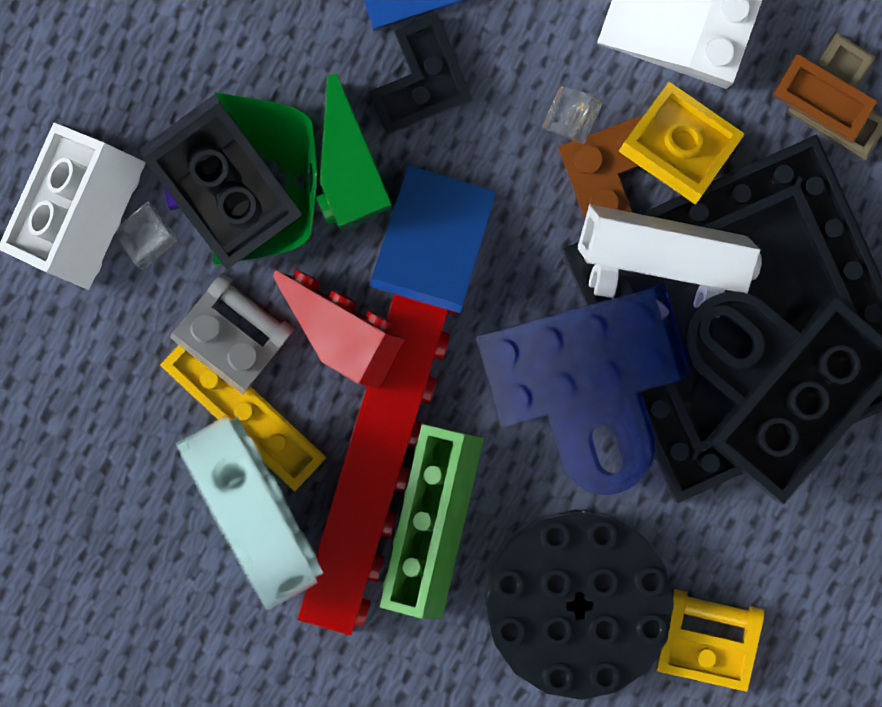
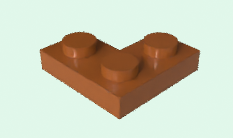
M644 114L558 146L559 154L584 220L586 219L589 204L632 213L618 174L639 167V165L618 151Z

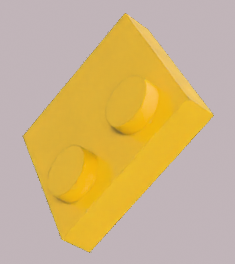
M668 82L618 152L696 205L745 133L671 82Z

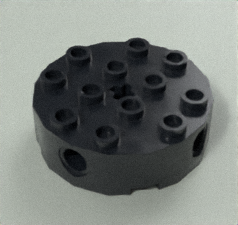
M572 509L541 516L510 538L491 567L485 606L494 645L517 676L546 694L585 700L619 692L650 669L668 640L674 601L666 567L642 535L611 515ZM582 592L585 600L591 601L590 606L583 607L582 614L575 615L572 607L566 606V603L575 599V593Z

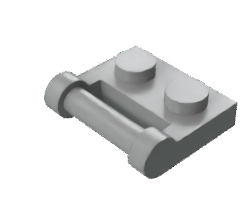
M222 272L175 328L170 338L243 395L290 338L295 328L285 320L280 323L232 286L234 280ZM219 300H222L270 339L262 347L213 309V307Z

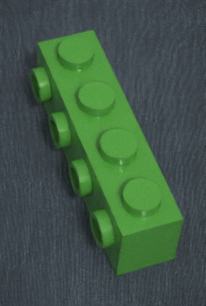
M422 424L418 442L415 444L414 460L409 482L404 492V504L399 525L394 535L389 569L383 583L380 608L420 619H443L484 441L483 437Z

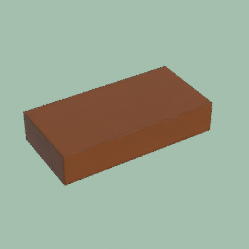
M799 54L795 55L771 95L850 143L854 142L877 103L873 98Z

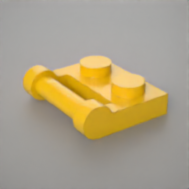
M673 589L674 607L669 636L658 655L655 670L747 692L765 610L753 606L745 610L688 597L687 591ZM684 615L744 628L742 641L681 628Z

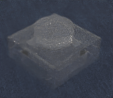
M560 85L541 128L554 135L585 144L603 101L591 94Z
M146 202L125 220L115 233L133 263L142 269L147 268L178 241L158 208L149 202Z

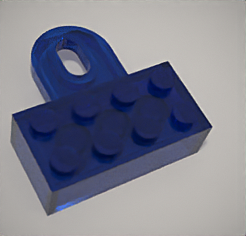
M665 283L491 330L476 337L501 427L548 415L565 471L577 485L596 494L612 495L624 492L633 487L646 475L653 462L655 440L641 390L676 382L690 374ZM598 425L608 426L615 433L623 461L622 468L618 472H608L600 465L592 436L593 430Z

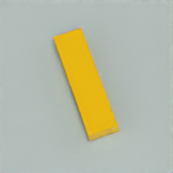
M180 345L160 364L164 370L218 420L227 416L229 421L238 417L263 462L292 490L296 491L327 458L254 388L250 386L242 395Z

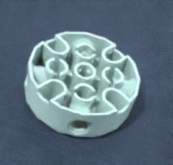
M227 416L177 442L176 445L266 610H270L317 584L315 577L321 575L323 571L239 418L236 417L229 421Z

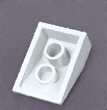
M612 0L597 44L728 89L734 83L762 0Z

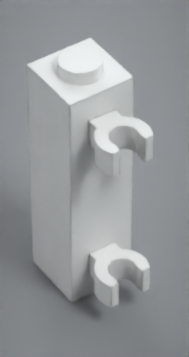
M589 204L577 248L587 263L595 264L589 279V287L595 288V295L613 298L618 282V271L623 269L700 284L694 300V307L696 308L706 299L724 293L725 290L748 293L751 280H755L758 277L762 262L760 249L748 236Z

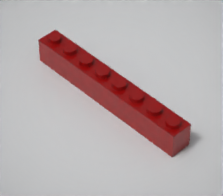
M394 294L387 320L393 323L390 331L405 340L380 388L366 387L316 555V560L323 573L315 577L317 584L306 589L297 620L349 636L352 635L354 625L364 627L371 600L363 598V594L368 580L377 583L384 560L383 555L376 554L381 536L387 538L391 536L398 511L389 509L394 491L402 494L404 492L411 467L402 464L407 447L415 449L421 426L424 424V422L415 420L420 403L430 405L437 378L429 376V372L434 358L443 360L450 338V333L442 331L446 315L448 313L456 316L457 312Z

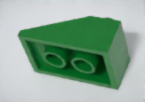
M334 73L327 76L320 176V184L324 194L316 196L328 225L337 222L338 227L343 232L393 210L339 78Z

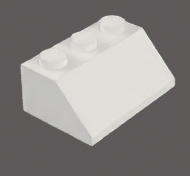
M53 123L2 237L0 250L49 274L89 290L95 276L101 269L102 260L113 235L119 229L122 215L133 191L139 184L140 175L146 162L104 142Z

